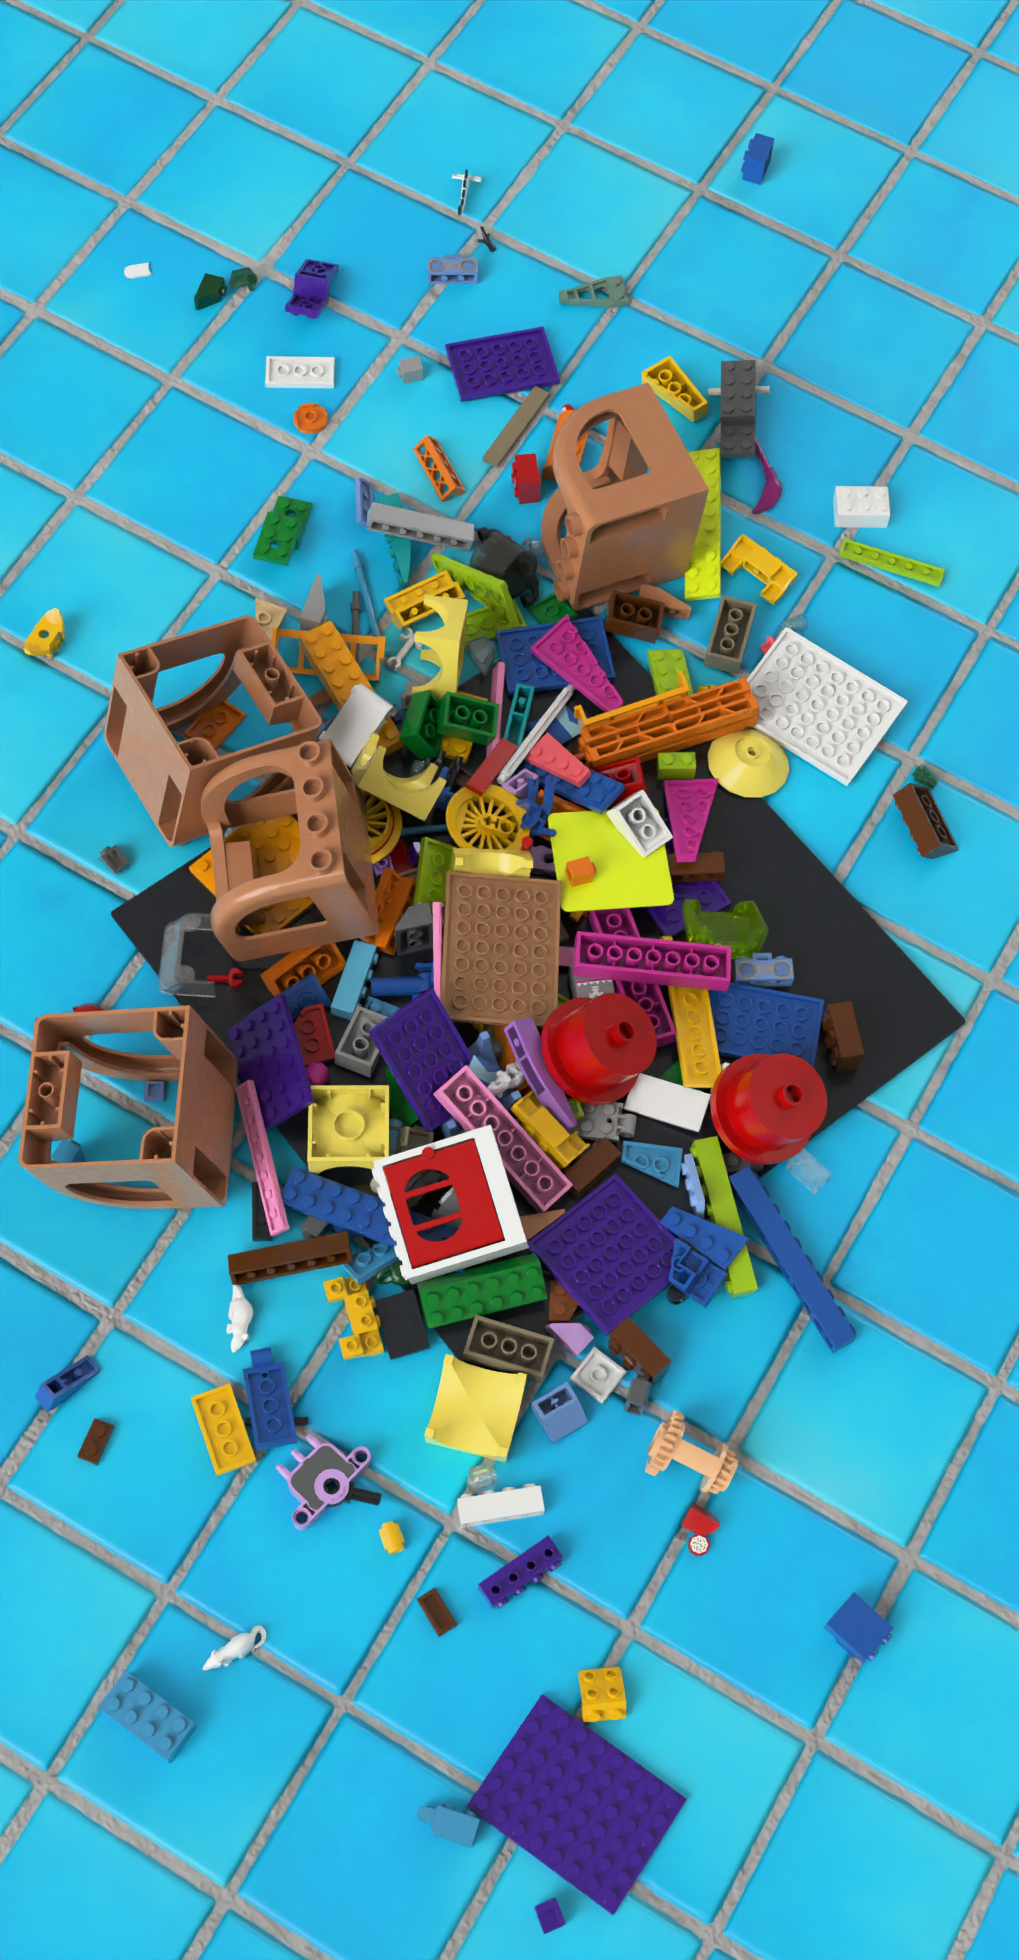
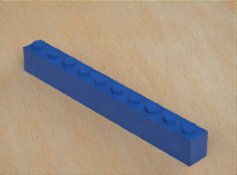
M748 1166L729 1176L734 1197L832 1354L852 1343L856 1339L854 1327L852 1324L847 1323L844 1318L845 1313L840 1306L837 1307L832 1292L826 1289L823 1284L822 1276L819 1272H815L810 1257L801 1250L800 1241L791 1234L788 1222L783 1221L779 1215L780 1210L778 1206L769 1199V1192L759 1183L757 1173Z

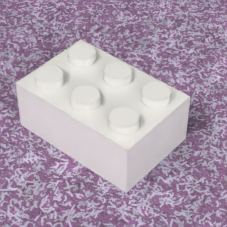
M836 486L833 495L835 527L887 528L890 519L888 487Z

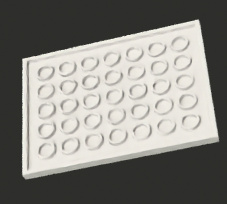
M785 627L747 679L751 688V694L755 696L759 705V712L756 715L757 724L752 728L767 735L784 748L847 787L908 703L904 698Z

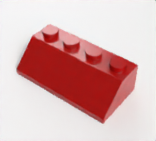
M639 756L591 769L624 784L625 790L608 808L616 806L640 790H644L648 796ZM571 800L572 804H575L585 810L593 811Z

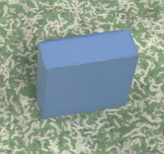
M145 1081L144 1101L164 1102L165 1081Z

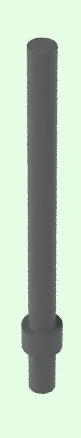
M353 591L351 603L352 635H359L360 592ZM356 643L355 660L359 665V644Z

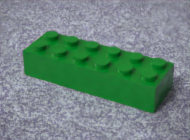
M535 1253L417 1283L423 1315L428 1329L473 1318L475 1315L481 1316L547 1299L540 1260Z

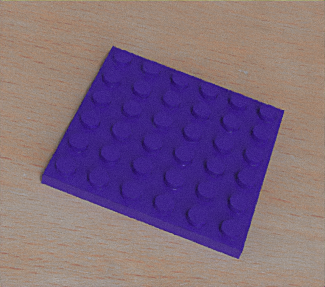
M615 1174L528 1242V1249L532 1254L535 1253L541 1264L602 1332L608 1336L627 1317L630 1318L671 1284L668 1279L675 1237L666 1227L660 1224V1220L624 1181Z

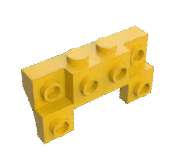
M744 534L735 541L732 548L721 560V567L731 575L740 567H743L767 586L761 591L760 596L772 605H775L785 595V591L797 580L798 576L797 572L784 564L778 557L773 556L766 548L761 547Z
M533 1090L510 1108L523 1123L521 1127L547 1156L552 1154L564 1168L590 1146L589 1143L585 1144L577 1135V1130L570 1136L549 1111L542 1106Z
M340 1277L323 1282L328 1303L344 1300L353 1335L338 1339L344 1361L383 1354L384 1349L378 1327H381L379 1315H374L373 1308H376L374 1297H369L365 1282L358 1285L352 1277L345 1279Z

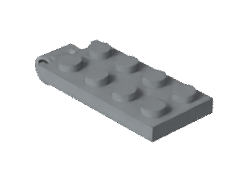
M580 1102L585 1117L576 1120L577 1125L568 1131L571 1136L577 1130V1135L581 1139L601 1141L606 1137L610 1142H619V1135L626 1138L634 1137L637 1117L633 1114H622L623 1103L612 1102L607 1105L595 1106Z

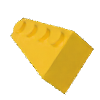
M671 356L641 372L642 384L649 383L657 396L693 423L708 415V402Z

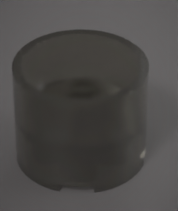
M496 531L490 533L489 538L483 543L479 542L471 556L469 567L504 580L508 585L510 596L514 599L521 595L532 582L537 570V557L532 551L504 533Z

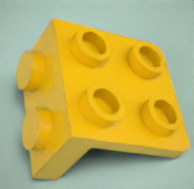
M619 1667L580 1670L578 1678L582 1699L583 1722L626 1719V1696L621 1669Z

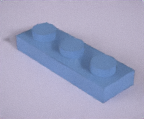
M358 477L355 479L356 523L366 528L367 513L373 502L372 483Z

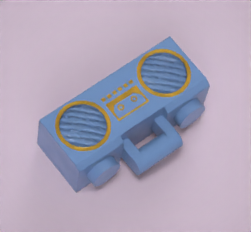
M461 255L427 258L428 284H478V258L470 256L461 258Z
M752 953V959L739 957L733 963L734 983L754 987L792 986L794 980L792 958L778 956L772 959V953Z

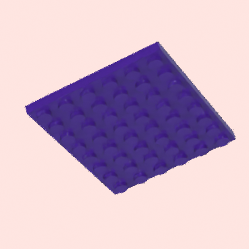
M542 1694L468 1803L467 1808L611 1915H614L687 1799Z

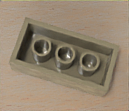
M722 595L706 651L704 666L739 674L757 604Z
M475 1315L463 1352V1360L509 1374H517L519 1372L527 1374L528 1380L542 1384L554 1345V1338Z

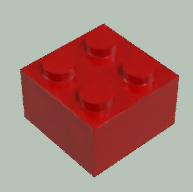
M536 454L515 455L514 462L511 463L512 484L515 483L514 497L518 498L519 505L540 502L541 479Z

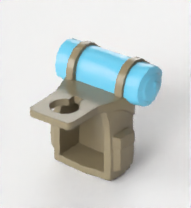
M396 1118L389 1119V1156L433 1143L434 1132H426L424 1127L416 1125L413 1128L405 1127L401 1120Z

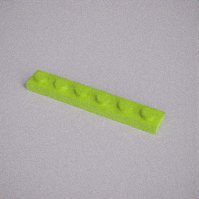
M845 538L838 555L940 587L945 569Z

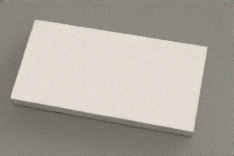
M267 356L266 388H334L335 357Z
M639 1073L636 1083L629 1091L624 1110L699 1133L711 1094L691 1088H684V1086Z

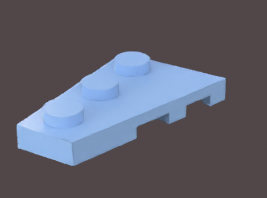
M686 1154L684 1155V1163H681V1171L686 1176L685 1185L687 1191H689L693 1215L704 1219L705 1198L693 1155Z

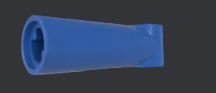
M423 972L418 976L371 977L372 997L422 994L429 988L434 989V984L430 981L431 972Z

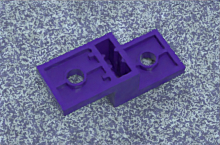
M306 259L295 273L293 295L285 305V312H290L291 315L295 316L305 315L310 319L318 318L329 302L331 281L337 274L339 265Z

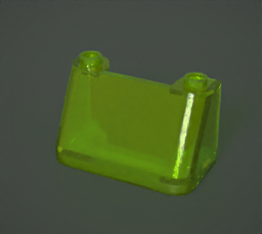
M696 899L684 900L682 913L687 942L731 947V959H738L739 957L752 959V953L761 952L769 929L754 901L739 902L735 905L733 912L700 911L701 904Z

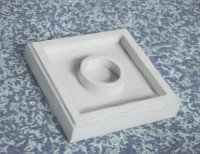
M594 1346L569 1380L603 1404L626 1375L627 1371Z

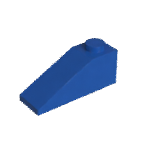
M87 1355L41 1383L35 1398L49 1412L64 1403L96 1376L101 1369Z

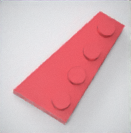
M548 732L533 746L524 758L525 762L577 787H581L591 776L590 770Z

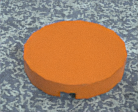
M316 403L302 404L294 412L296 428L306 434L319 433L325 429L328 423V414L325 408L318 406Z

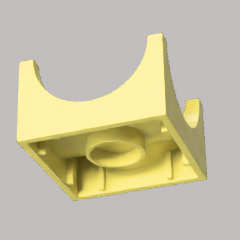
M425 595L423 605L437 611L443 619L445 626L433 631H416L415 642L432 648L428 650L421 649L420 659L432 662L441 669L427 684L412 687V694L430 690L441 700L447 691L457 694L464 661L468 600Z
M372 731L351 770L357 786L425 821L447 781L439 776L430 785L438 769V766L430 763L425 771L414 777L399 778L390 775L383 769V758L386 748L381 745L377 747L380 736Z
M453 848L452 871L530 878L533 859L529 851Z
M310 1085L315 1101L308 1106L307 1162L310 1173L318 1175L326 1169L343 1166L371 1169L374 1168L373 1161L389 1157V1085Z
M446 1354L435 1405L424 1435L425 1441L434 1445L506 1463L527 1382V1374L520 1372L509 1374L487 1370L460 1361L453 1355Z

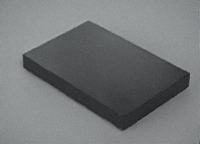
M414 1289L375 1301L391 1360L431 1349Z

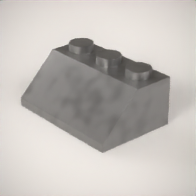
M429 902L416 903L410 906L396 925L397 956L433 949V918Z

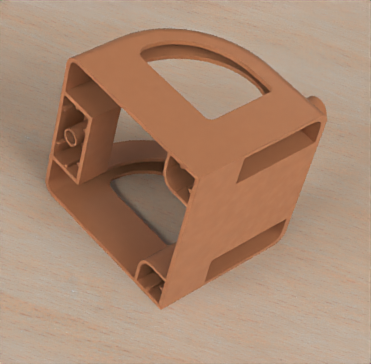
M649 383L613 392L585 403L564 422L556 438L553 451V470L559 488L549 499L541 523V541L544 554L557 578L553 582L554 593L560 602L569 600L573 610L576 611L607 602L613 590L632 594L640 591L641 584L657 586L685 577L709 492L708 486ZM609 420L605 444L599 463L593 469L582 472L577 460V442L590 429ZM565 520L567 533L566 537L561 538V527Z
M246 615L119 653L116 660L104 738L108 748L164 840L170 847L184 846L191 840L209 834L207 825L202 818L200 803L202 792L214 775L237 761L257 754L298 746L305 741L316 742L322 719L259 622L254 617ZM215 654H224L217 670L203 685L176 702L157 709L154 707L152 702L158 672ZM241 683L269 726L289 722L294 731L293 733L221 757L218 756L211 743L204 738L194 737L177 743L171 734L194 722L201 714L213 711ZM273 772L260 787L243 799L289 790L293 786L294 781L286 774Z
M331 739L317 742L305 741L298 746L257 754L225 767L210 779L202 792L200 806L202 818L209 831L216 903L211 910V926L218 941L234 960L246 961L380 934L364 795ZM272 772L283 773L294 781L295 789L237 801L227 800L228 795L237 786L263 774ZM292 814L298 815L300 852L295 862L282 872L261 877L258 852L250 841L225 843L224 831L227 828ZM303 897H310L326 919L322 922L253 936L238 935L241 933L239 926L265 921V906Z
M190 1005L42 1015L36 1021L34 1028L18 1157L19 1164L50 1189L67 1197L92 1204L147 1210L224 1207L227 1202L236 1101L235 1087H237L238 1078L237 1058ZM153 1031L155 1037L172 1055H141L120 1052L99 1046L84 1036ZM81 1068L97 1074L126 1080L179 1082L174 1126L149 1129L141 1140L139 1160L58 1163L55 1160H51L52 1141L68 1140L74 1137ZM152 1181L159 1188H132L103 1182Z

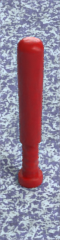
M524 837L521 850L529 851L530 854L531 846L533 845L531 837Z

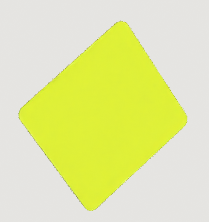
M605 810L603 814L595 811L552 813L549 815V829H554L557 832L556 836L550 837L556 879L561 881L560 906L562 910L566 912L667 906L673 903L674 894L665 843L643 858L615 828L606 813L609 810ZM588 856L591 863L593 862L596 867L593 882L571 888L565 873L566 863Z

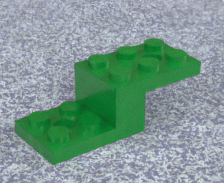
M278 496L273 513L267 512L253 558L288 566L293 550H299L312 510V503ZM289 513L295 514L294 517L286 516V515L289 514ZM271 545H280V547L272 548Z

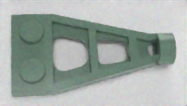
M622 275L605 277L569 290H559L558 293L560 304L614 308L628 306L629 303ZM606 288L609 297L606 299L597 298L594 291ZM589 291L591 298L582 299L579 298L578 294Z

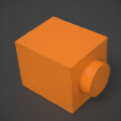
M588 856L566 863L565 873L571 888L593 882L596 867L593 862L591 863Z

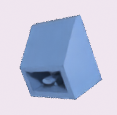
M568 1382L532 1402L531 1410L552 1444L588 1423L581 1404Z

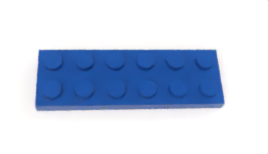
M525 762L517 770V773L526 768L539 775V786L544 788L545 777L547 775L555 776L528 762ZM589 769L591 776L581 787H577L557 777L554 793L600 814H603L625 790L624 784Z

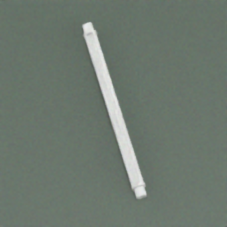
M570 684L558 695L500 771L497 778L499 784H503L511 777L573 695L575 687Z

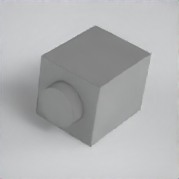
M419 356L399 360L397 374L399 378H402L403 384L423 380V367Z

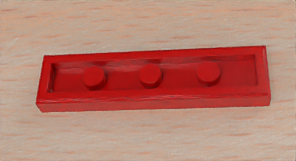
M501 738L467 782L466 788L482 797L517 751L518 746Z

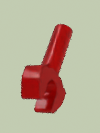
M231 968V971L225 975H207V982H227L231 985L232 989H236L243 985V981L234 980L233 978L243 976V971Z

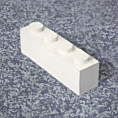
M526 1484L521 1489L507 1487L503 1488L502 1492L494 1493V1490H487L481 1492L482 1495L473 1496L472 1493L463 1494L461 1498L457 1499L461 1528L544 1515L545 1512L541 1486H535V1484Z

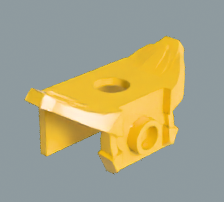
M53 608V610L48 611L42 616L25 640L24 653L28 655L47 654L46 656L50 658L54 657V653L61 648L62 641H65L66 637L63 635L65 627L61 610ZM48 631L49 636L47 638H42L44 633Z

